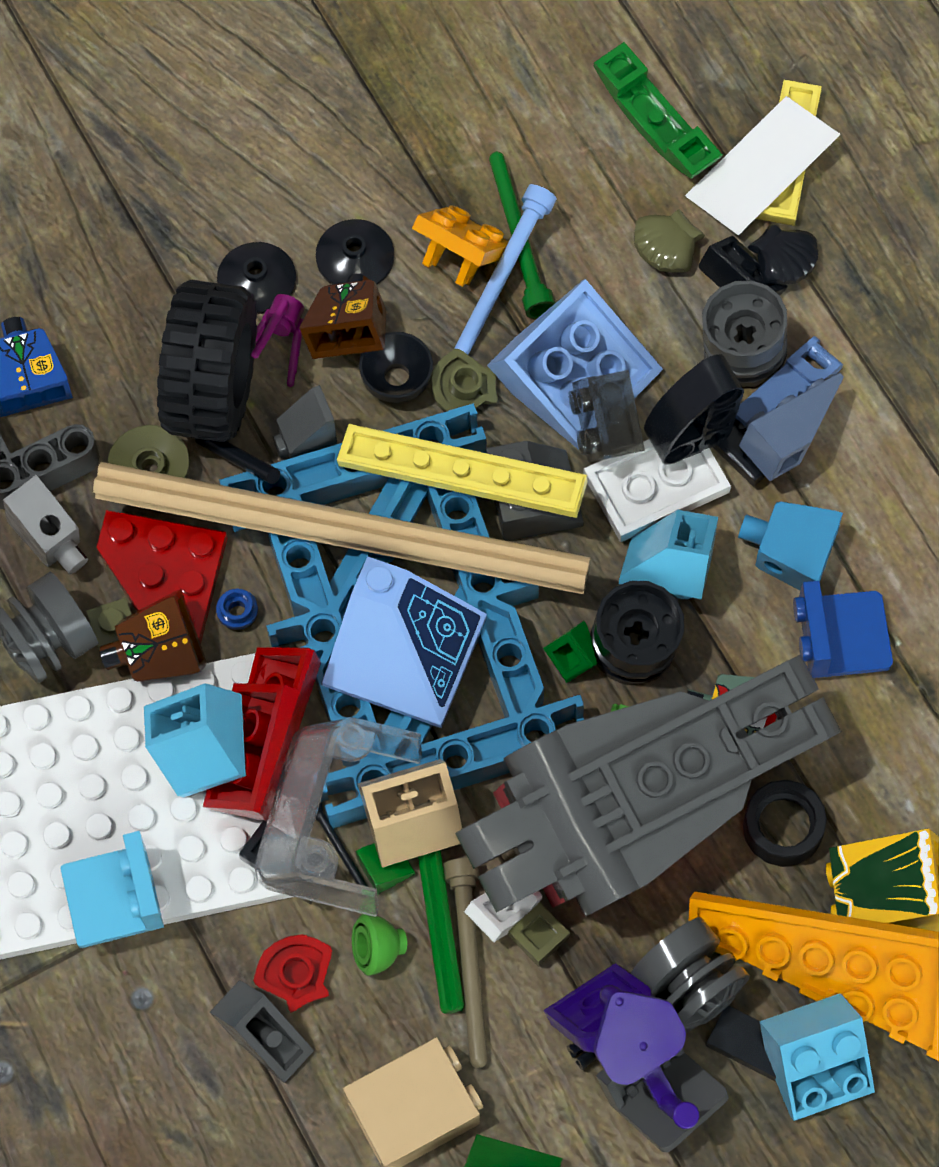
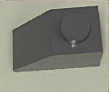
M320 385L311 388L276 419L279 434L273 436V440L280 459L286 457L290 459L337 444L335 421Z
M241 980L210 1011L212 1016L235 1041L283 1083L291 1077L314 1051L264 994Z

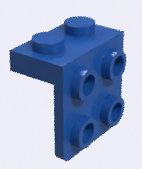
M820 581L802 583L799 597L793 599V609L796 623L801 622L803 636L799 637L800 655L804 662L807 661L808 669L813 678L883 672L891 668L893 658L883 597L879 592L866 591L822 596Z

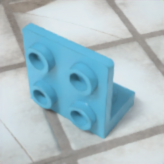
M140 831L123 835L126 849L66 863L61 866L60 869L73 929L79 948L164 928L147 850Z

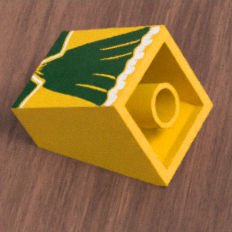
M931 829L829 848L831 862L826 864V876L830 887L834 888L836 903L831 905V914L939 932V836Z

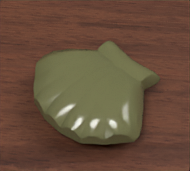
M677 210L671 216L648 215L640 217L636 221L634 246L639 255L649 265L659 271L688 272L693 262L695 243L703 239L705 235L690 223L681 210Z
M454 349L442 357L434 367L432 374L434 401L445 412L473 403L475 408L482 403L496 404L498 402L495 386L496 375L489 367L484 368L464 351Z

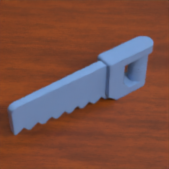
M813 336L786 360L785 365L740 404L736 419L745 426L755 414L764 411L766 414L774 410L787 396L794 395L797 397L804 393L816 380L823 378L826 381L835 376L842 369L843 364L820 345V340ZM809 356L823 369L814 368L805 358Z

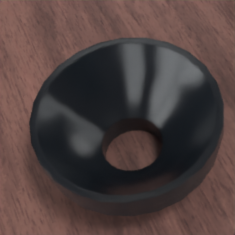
M389 332L385 336L384 350L363 352L361 354L359 370L366 389L373 396L386 402L401 403L412 400L424 392L432 377L433 360L428 347L419 338L405 332ZM393 368H401L408 373L409 378L404 384L394 386L386 381L385 376L387 372Z

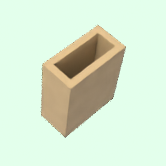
M437 1037L342 1088L344 1098L381 1167H403L480 1125L478 1110L483 1108V1104L472 1084L464 1087L457 1072L462 1069V1066L452 1047L449 1045L443 1049Z

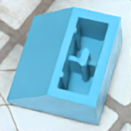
M676 510L632 537L620 574L619 584L629 581H649L664 587L676 598L702 599L712 559L719 517Z
M204 683L144 706L145 747L177 796L184 798L246 776L242 694Z
M841 993L759 1021L765 1051L776 1075V1083L793 1121L875 1092L862 1017Z

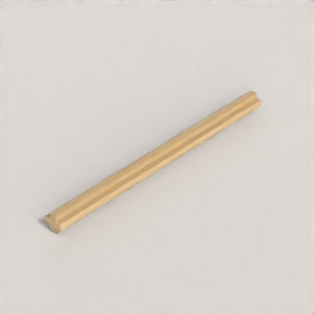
M106 462L99 464L97 477L94 479L93 493H95V499L578 594H584L589 574L591 557Z

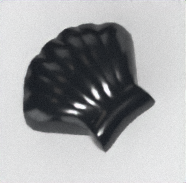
M770 224L765 232L747 247L750 251L757 254L764 281L771 284H796L813 271L818 261L817 239L812 233L802 230H781L776 224Z

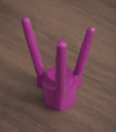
M278 294L275 296L270 309H266L261 322L257 326L256 346L251 356L253 358L259 357L273 333L279 336H288L292 332L293 339L286 384L288 387H293L302 340V333L299 328L303 321L301 316L305 308L298 299L290 295Z

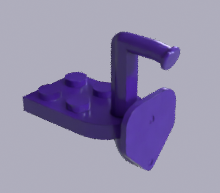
M615 963L543 1010L550 1024L583 1051L595 1053L605 1073L615 1083L628 1085L642 1078L657 1107L673 1119L678 1127L690 1129L698 1123V1108L693 1103L683 1102L676 1096L660 1065L677 1055L683 1048L686 1039L685 1027L673 1005L665 999L654 997L646 984Z

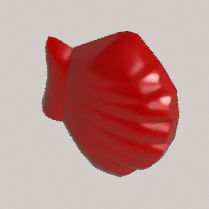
M303 934L283 938L273 943L263 952L257 964L253 981L259 988L286 1000L288 1010L292 1013L309 1002L329 996V992L323 983L332 956L331 946Z

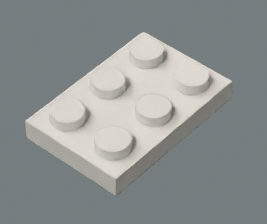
M649 439L592 464L583 470V474L587 475L589 487L620 542L636 536L676 510L691 511L730 493L731 489L730 483L709 448L679 462L665 465L662 463Z

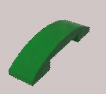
M625 42L594 62L593 66L629 121L651 146L681 173L692 179L722 157V153L698 126L692 129L647 78L648 68Z

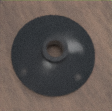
M350 219L331 226L321 236L316 247L315 255L318 270L324 279L332 285L346 283L347 278L352 274H362L377 285L387 277L394 263V247L389 235L380 226L366 220ZM351 246L361 247L358 251L355 252L347 249Z
M251 242L236 247L224 257L218 268L217 283L242 286L248 289L253 294V297H255L257 314H263L266 309H270L275 296L278 294L292 295L296 285V271L291 258L281 248L269 243ZM252 269H262L261 273L257 275L249 273Z

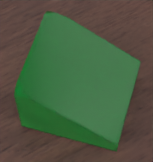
M584 620L543 648L566 683L597 664L589 629Z
M375 843L355 851L357 861L377 895L415 875L408 860L381 867Z

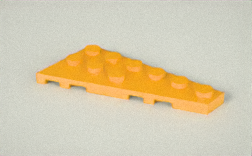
M693 892L689 900L688 921L697 917L704 919L720 939L715 952L721 955L732 953L736 958L735 961L741 959L763 970L762 975L776 982L780 978L800 988L799 993L815 1001L841 993L859 1013L863 1022L867 1021L890 1032L888 1037L902 1044L906 1040L926 1050L927 1056L939 1061V932Z

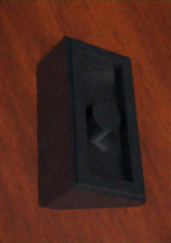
M734 236L710 245L698 266L718 287L734 281H755L769 286L778 295H781L788 287L786 284H771L764 281L758 258Z

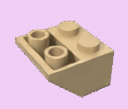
M438 759L358 783L381 867L460 844L455 833L462 829L458 803L445 761Z

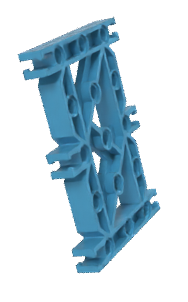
M474 403L383 430L427 441L435 440L441 444L486 453L487 439L483 427H478L477 411ZM469 429L472 434L470 436L461 437L457 439L450 438L453 435H456ZM342 443L270 464L281 473L279 481L275 484H269L248 471L219 480L220 485L264 494H267V491L273 487H281L285 491L276 496L321 505L383 487L369 514L412 522L427 497L438 528L489 537L475 496L363 471H347L345 467H340L337 463ZM457 510L467 514L464 518L457 520L447 516L450 512ZM232 526L234 532L246 529L243 527ZM268 533V539L295 616L266 625L271 647H279L282 644L305 640L306 645L300 648L315 650L321 661L316 684L342 763L347 767L316 777L321 801L329 800V795L350 790L356 792V798L334 807L332 803L325 805L326 817L333 829L367 818L358 783L438 759L446 761L447 758L457 755L467 761L460 768L447 766L453 790H457L510 773L503 758L531 743L526 738L527 733L538 730L547 735L556 730V725L573 718H575L576 722L584 720V704L581 695L542 706L544 703V686L517 611L513 607L538 599L539 586L517 581L503 583L501 578L452 569L459 587L454 596L487 614L477 642L505 718L423 744L433 725L391 711L381 731H379L369 702L324 687L322 682L351 593L367 556L388 564L395 557L348 549L329 583L316 542ZM298 558L309 561L302 568H295L290 565L293 560ZM481 582H486L493 586L488 592H478L473 589L474 585ZM321 631H329L334 634L332 639L326 642L314 639V636ZM511 655L518 658L520 662L515 666L507 667L502 665L499 660L504 656ZM347 705H353L360 709L352 717H344L338 713L342 707Z

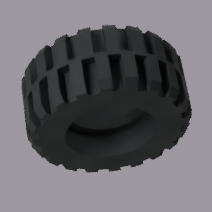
M189 280L182 283L176 289V295H173L171 308L167 314L165 331H163L162 350L159 357V376L157 378L158 418L161 422V427L169 434L219 442L228 441L237 435L249 398L250 383L254 369V358L251 356V353L255 348L257 336L256 300L253 294L245 287Z

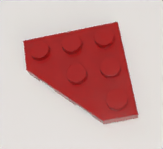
M106 510L96 548L106 566L109 567L118 580L120 587L130 602L139 611L181 589L201 644L228 539L227 533Z

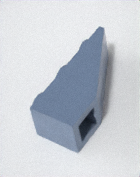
M841 373L826 381L823 378L816 380L801 395L797 397L794 395L787 396L774 410L766 414L764 411H761L746 423V432L739 446L769 481L800 465L844 378Z

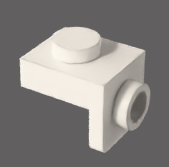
M537 891L496 913L485 892L472 900L464 912L493 942H496L507 935L508 931L540 902L542 894Z

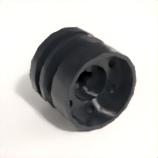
M629 581L614 587L602 599L590 633L597 667L610 679L625 685H643L658 679L670 667L684 634V614L677 599L664 587L652 582ZM631 633L638 634V641H640L638 645L631 644V637H629Z

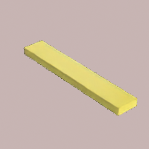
M348 424L337 457V463L340 467L574 518L578 516L588 482L587 475L353 424Z

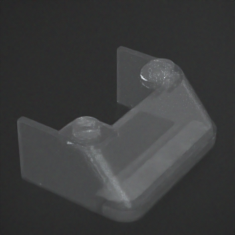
M353 717L308 725L299 729L292 737L255 860V872L259 883L267 890L377 917L379 912L377 889L335 879L338 869L336 850L330 843L310 836L333 758L354 762L363 759L371 752L420 764L422 759L421 734Z

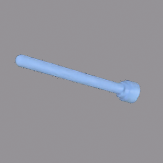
M528 185L521 199L524 213L454 349H460L469 355L537 220L543 219L544 215L550 214L557 198L553 193L541 186Z

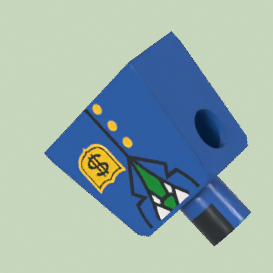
M11 317L1 323L4 338H0V417L73 398L66 373L44 329L38 328L27 331L25 320L21 317Z

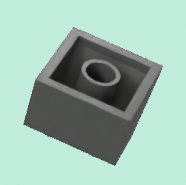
M531 441L486 448L487 454L571 471L567 452L563 449ZM494 500L502 538L505 541L584 526L580 509L577 518Z

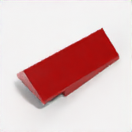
M257 647L248 683H233L232 687L233 692L242 694L246 776L207 789L203 803L204 808L268 822L321 665L315 650L310 648Z

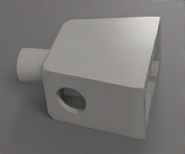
M37 475L3 499L8 524L47 567L58 561L67 573L71 575L87 563V556L77 546L80 543L79 528Z

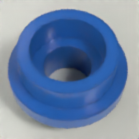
M231 589L219 598L216 612L219 621L224 626L239 630L250 626L255 621L258 615V605L255 597L250 592L243 589ZM235 606L245 608L241 615L235 616L230 613L231 609Z

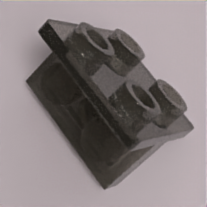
M629 370L587 377L572 382L573 390L568 393L569 404L573 415L578 414L581 431H577V443L581 455H586L588 462L645 451Z

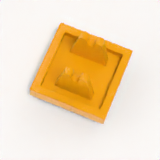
M453 205L418 214L412 229L431 239L422 265L430 268L432 265L436 266L445 248L464 258L455 281L461 287L465 284H470L478 267L499 261L509 242L503 238L504 233L501 230L488 224L480 226L470 220L471 215L467 211Z

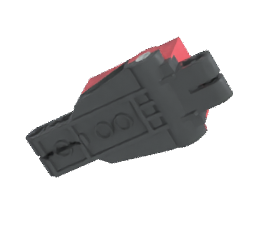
M798 655L710 701L679 691L565 725L503 758L513 778L505 781L493 792L501 809L455 833L473 869L514 849L516 857L478 876L496 913L541 889L544 890L553 908L575 897L585 917L649 884L740 812L744 807L753 778L841 733L842 731L824 697L793 713L789 709V705L819 690L802 656ZM774 713L776 714L778 721L748 736L745 728Z

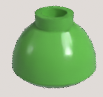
M362 914L359 916L352 930V951L358 968L365 975H375L386 970L394 963L398 955L406 953L407 937L402 928L395 929L389 921L380 916L372 914Z

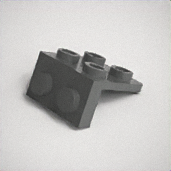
M683 1048L677 1055L660 1065L676 1096L683 1102L693 1103L698 1108V1123L690 1129L678 1127L673 1119L657 1107L642 1078L632 1084L621 1085L611 1080L604 1069L598 1073L596 1078L610 1106L662 1152L672 1151L724 1105L729 1098L726 1088L685 1054Z

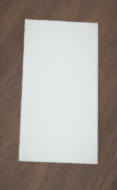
M786 96L685 196L739 236L841 134Z

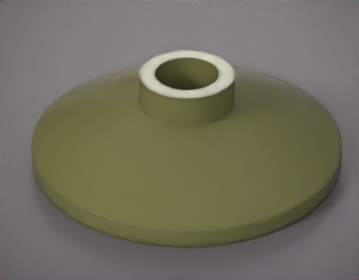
M142 425L126 431L115 441L108 455V463L142 470L147 465H155L157 470L154 472L182 478L187 477L190 466L188 450L183 440L179 436L169 434L158 425Z

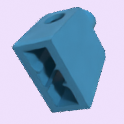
M780 501L776 502L769 522L746 514L738 538L760 545L755 564L758 569L801 591L803 582L821 580L840 527L843 513Z

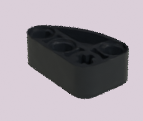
M716 354L702 360L683 375L660 398L647 417L644 431L663 464H673L701 453L707 448L711 449L729 437L744 389L722 354Z

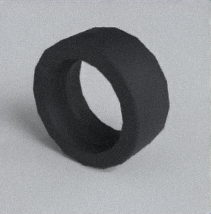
M791 780L771 781L759 788L748 801L743 822L745 841L752 852L766 863L781 867L798 865L812 857L821 845L827 823L825 807L816 792L803 783ZM786 800L794 802L806 811L809 816L810 828L808 835L802 842L795 846L784 847L773 844L765 838L760 830L759 819L763 809L773 801Z

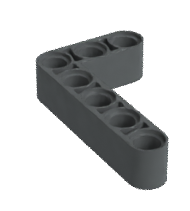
M70 425L13 453H10L0 434V483L3 481H13L10 487L0 489V509L5 510L4 498L35 475L40 478L49 491H52L94 470L99 463L100 456L93 432L84 425ZM76 446H87L86 450L81 453H71V450ZM39 464H50L46 470L34 471V468Z

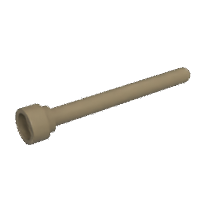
M460 858L444 863L445 882L450 884V890L455 891L470 1063L475 1068H482L487 1063V1049L475 922L464 912L473 900L472 889L476 888V881L479 880V867L473 869L468 858Z

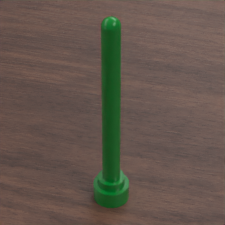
M496 151L490 155L489 162L512 236L522 215L504 155ZM528 239L518 257L526 285L522 303L526 316L531 319H537L556 302L552 290L541 283Z

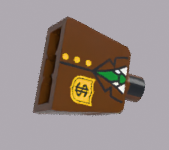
M352 274L347 278L346 283L327 285L319 290L299 328L312 359L384 350L386 308L374 281L362 274Z
M181 589L122 619L115 625V631L119 640L100 646V656L107 670L127 664L133 680L137 682L201 672L207 663Z

